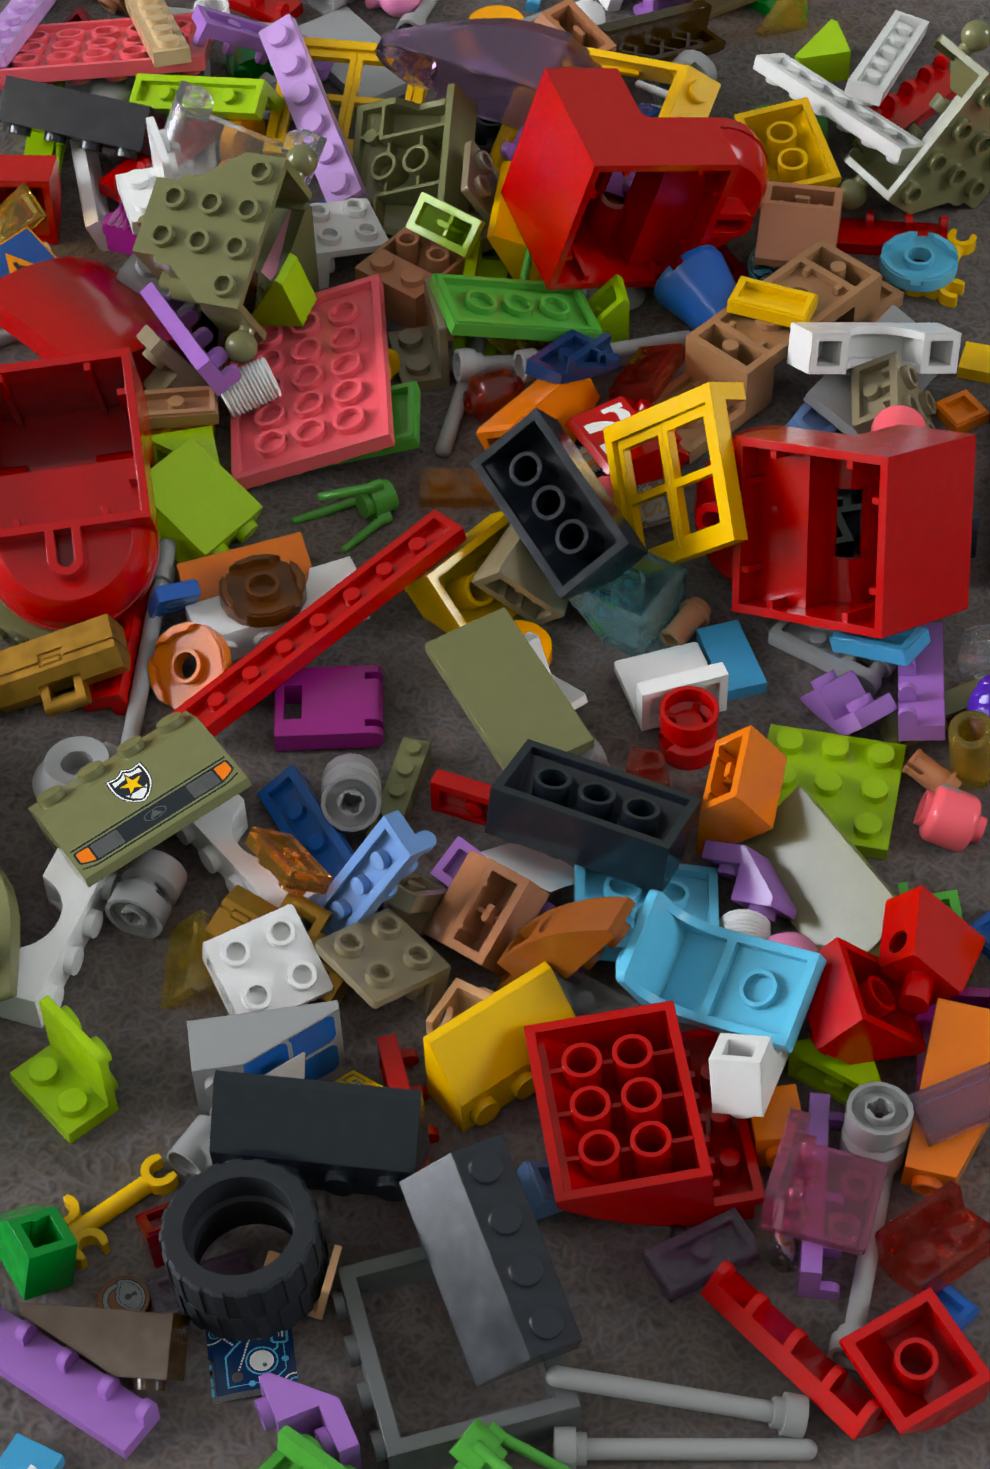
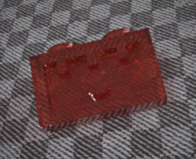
M683 343L639 347L609 388V401L620 396L637 402L640 399H645L650 403L657 401L685 361Z
M951 1180L900 1216L888 1222L875 1233L881 1268L890 1278L915 1296L930 1287L936 1294L990 1256V1224L965 1207L961 1186Z

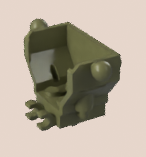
M980 19L969 21L962 29V42L960 45H957L943 33L937 39L933 47L951 60L950 89L957 94L951 102L937 92L928 104L941 115L928 132L924 129L922 130L915 123L907 130L908 133L924 142L925 145L906 166H899L888 162L886 155L871 159L853 147L844 158V162L858 175L855 178L844 180L838 186V188H844L842 207L849 210L860 208L866 202L869 184L887 201L909 215L948 202L954 206L965 203L971 208H976L990 191V71L971 56L974 52L982 51L990 45V25Z
M300 144L292 147L288 151L286 158L244 152L200 176L186 174L182 175L179 180L157 177L145 214L140 216L137 222L140 229L132 250L133 253L159 280V288L170 291V296L173 300L200 305L201 310L228 337L225 342V351L228 357L236 363L242 364L251 361L257 354L258 344L265 341L267 336L265 328L260 326L243 306L274 208L303 211L305 203L311 199L312 192L305 184L304 179L316 170L318 157L316 152L307 145Z

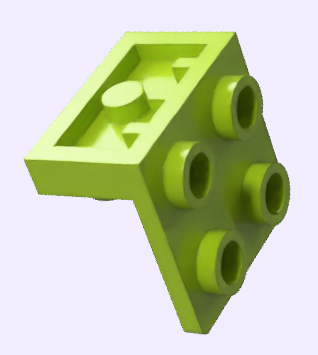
M47 995L39 1001L50 1045L11 1071L10 1077L12 1083L57 1131L72 1144L119 1110L115 1095L118 1083L110 1072L108 1063L112 1061V1056L103 1041L97 1036L89 1038L82 1031L81 1023L75 1013L67 1005L60 1008Z

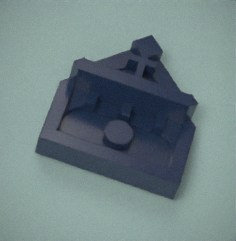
M571 329L527 359L525 374L547 382L565 384L620 367L621 359L619 354L614 353L612 350L610 333H603L596 339H593Z

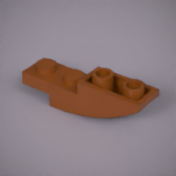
M629 897L584 899L561 905L532 919L517 931L497 962L506 971L493 991L500 990L544 961L552 968L554 973L557 971L565 979L569 978L581 966L589 970L604 953L605 945L613 949L625 937L631 927L625 920L636 903Z

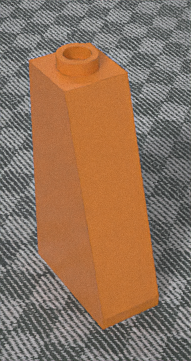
M591 378L565 384H556L537 379L480 426L476 435L486 450L530 412L538 408L557 419L572 442L575 443L577 438L566 426L567 421L575 415L594 408L600 395Z
M941 998L937 1000L900 1182V1184L911 1186V1190L915 1193L928 1197H938L942 1193L952 1194L990 1124V1009Z

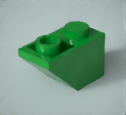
M30 1204L0 1214V1259L24 1301L73 1285L78 1242L56 1206Z

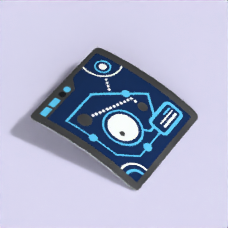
M292 1327L286 1331L282 1330L275 1333L269 1338L249 1339L248 1341H235V1339L231 1338L222 1339L213 1336L211 1332L206 1330L213 1404L262 1395L258 1376L268 1372L298 1383Z

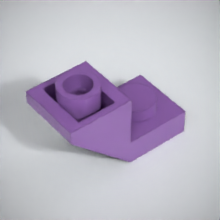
M833 669L812 680L810 683L814 690L800 697V700L816 716L840 735H849L863 729L898 709L890 692L876 699H873L870 692L866 694L854 670L837 676Z
M706 840L701 858L718 867V875L736 881L731 897L733 902L746 909L761 913L767 917L771 924L775 922L776 917L795 920L797 910L768 858L746 845Z
M269 1372L258 1376L262 1397L254 1400V1404L265 1432L275 1429L278 1436V1432L285 1425H288L301 1435L315 1433L316 1440L332 1458H335L342 1465H351L356 1469L362 1468L360 1445L339 1397Z

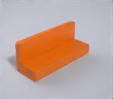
M297 532L176 564L175 579L176 582L191 579L197 580L201 591L197 602L219 596V581L222 576L225 578L230 572L229 567L236 561L251 555L280 556V561H285L289 564L291 560L304 573L306 583L309 568H312L302 534Z

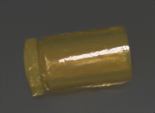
M963 711L955 715L948 727L950 772L952 773L954 770L958 772L956 777L963 782L960 785L963 788L980 790L988 787L990 784V717L980 711Z

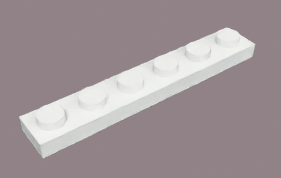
M895 10L848 79L844 95L852 97L853 101L860 105H876L879 107L925 36L929 21Z
M785 53L756 55L753 69L765 76L767 83L785 89L789 92V97L794 100L808 97L815 114L831 119L837 123L836 127L839 130L854 134L861 139L862 145L871 149H877L886 155L888 162L899 166H906L925 145L924 142L868 106L854 102L852 97L844 95L843 90Z

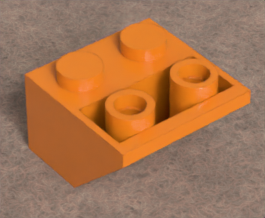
M752 725L716 740L699 817L696 854L702 857L706 840L737 844L773 829L787 757Z

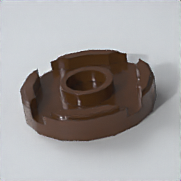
M251 555L238 560L229 567L230 572L225 578L222 576L219 581L220 603L227 616L241 625L254 628L274 627L291 620L302 610L307 600L304 573L291 560L290 564L280 561V556Z

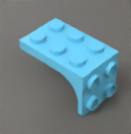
M651 889L645 901L638 906L634 917V928L627 946L620 951L617 957L616 981L641 1005L673 1000L678 1022L717 1033L771 1036L774 1049L792 1053L827 960L821 953L710 924L676 906L663 892Z

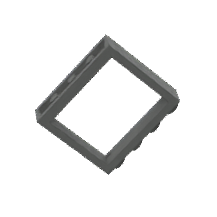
M422 1246L337 1268L339 1289L331 1290V1296L337 1321L348 1320L351 1334L343 1336L350 1368L360 1366L364 1378L363 1382L356 1383L362 1414L365 1416L373 1413L377 1429L369 1431L370 1443L376 1462L386 1460L388 1469H436L458 1463V1460L449 1451L477 1418L486 1426L494 1421L506 1433L526 1444L552 1438L553 1426H576V1431L581 1430V1403L577 1391L555 1388L546 1381V1372L551 1366L569 1367L565 1354L538 1364L549 1399L401 1438L362 1297L433 1279L434 1275ZM501 1444L505 1450L509 1449Z

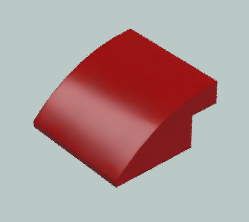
M61 257L23 267L0 278V327L43 359L129 347L143 385L145 379L156 368L143 356L142 353L146 347L136 337L146 324L187 358L143 296L116 279L118 272L102 261L84 257Z
M673 1000L523 1026L556 1208L595 1219L654 1226H672L675 1224L700 1226L766 1217V1196L747 1118L741 1119L730 1114L712 1113L709 1057L720 1033L706 1029L680 1032Z

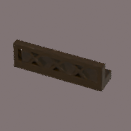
M697 0L597 25L617 45L615 52L672 62L684 50L693 49L707 56L722 51L726 44L725 40L707 29L712 5L704 0Z

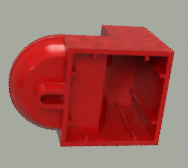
M545 68L501 194L547 290L601 288L616 274L623 278L625 288L655 287L657 280L669 265L675 270L684 262L680 256L686 251L709 244L717 248L733 238L744 235L750 230L753 218L758 212L766 193L768 158L764 147L753 130L736 120L718 117L645 116L639 110L617 68ZM613 172H621L623 177H629L631 172H636L624 204L609 202L604 192Z
M129 347L0 365V599L17 617L34 627L48 632H55L106 613L115 621H118L142 600L157 571L160 541L150 470L155 466L147 397Z
M901 424L856 435L781 425H766L747 429L732 436L748 540L706 554L714 569L732 585V611L883 639L968 609L976 434ZM709 459V461L707 462V464H706L705 467L711 465L710 459ZM713 476L699 481L696 487L694 498L696 532L720 523ZM838 488L863 489L860 516V556L857 557L836 556Z

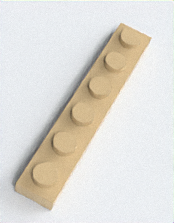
M124 0L126 10L155 68L192 62L190 47L165 0Z

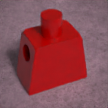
M921 885L886 900L878 964L881 971L902 988L899 997L900 1007L912 1014H923L927 1012L929 1006L937 1004L938 998L947 1000L959 995L964 990L986 939L927 888Z

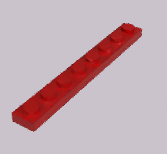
M434 509L171 713L189 712L198 718L215 737L465 542L467 539L464 528Z

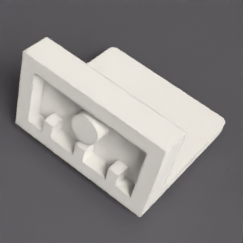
M154 116L146 117L153 167L134 169L127 173L115 175L117 189L133 235L139 232L140 227L137 225L139 217L145 214L156 178L162 177L175 180L174 177L179 176L174 152L170 153L167 132L165 129H158Z
M349 198L343 201L309 204L312 206L319 289L329 287V275L335 270V257L372 253L389 240L367 198Z
M697 642L682 644L614 662V671L641 731L660 727L659 713L661 700L668 692L677 687L694 686L705 689L717 699L720 708L719 712L727 710L729 674L723 662L708 665Z
M288 904L203 942L202 960L229 1015L305 1005L330 994L333 990V984L292 904Z

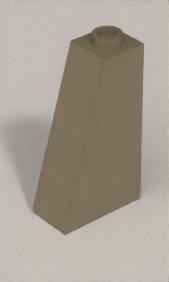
M511 524L480 566L472 581L474 585L529 622L537 625L563 617L569 602L568 599L563 600L559 597Z

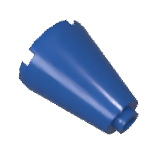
M710 244L695 247L682 254L680 257L684 262L675 270L669 265L657 280L654 289V296L659 304L693 330L727 307V300L736 286L722 253Z

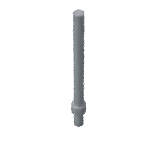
M163 538L160 540L159 562L156 574L150 585L149 598L156 586L174 583L176 570L173 567L177 543L173 539ZM148 609L146 610L120 744L132 737L141 735L150 688L147 669L149 657L153 658L157 648L154 645L160 636L163 616L150 618Z

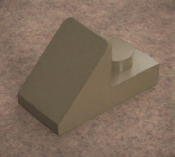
M147 324L136 335L139 341L146 347L142 353L143 356L156 366L143 382V386L147 390L209 386L192 363Z
M412 873L403 877L397 884L398 890L390 900L384 902L383 910L390 907L422 937L424 935L423 931L448 888L419 873Z

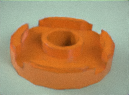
M184 622L170 627L159 636L154 645L157 648L153 658L149 657L147 669L150 686L157 698L166 705L176 709L233 664L230 648L220 633L210 626ZM193 655L196 659V670L191 677L185 678L182 670L183 663L189 656Z

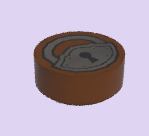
M119 1276L109 1280L103 1285L97 1296L98 1308L151 1312L152 1309L148 1287L143 1281L133 1276Z

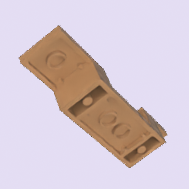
M822 239L763 280L817 294L818 306L810 322H876L893 304L898 308L903 305L904 292L882 280V274ZM725 307L686 335L685 373L647 401L655 406L707 382H744L746 400L727 408L731 433L772 403L774 366L788 355L790 328L727 312V307ZM704 419L676 430L682 438L680 441L681 446L690 455L686 461L689 465L709 450Z

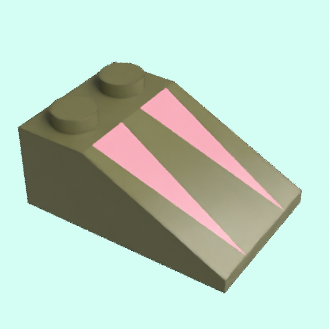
M305 203L303 211L274 208L254 271L259 273L257 296L259 299L289 253L297 256L314 293L320 291L312 206L308 203Z

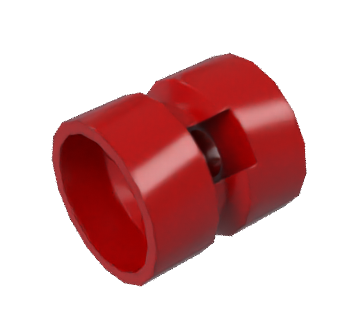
M694 686L677 687L668 692L661 700L658 748L662 759L676 769L688 771L701 769L712 761L715 743L718 740L717 730L720 708L717 699L709 691Z

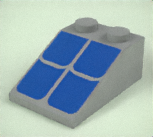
M338 1000L187 1021L191 1070L199 1113L211 1117L213 1079L216 1070L265 1075L305 1052V1079L319 1080L345 1064Z

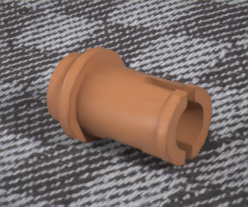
M698 597L683 600L679 605L678 614L659 634L663 644L668 647L686 644L696 633V629L706 627L710 623L709 616L712 612L709 605Z
M920 747L901 770L930 791H934L938 786L944 784L958 789L963 783L956 777L958 774L956 770L951 773L924 753Z

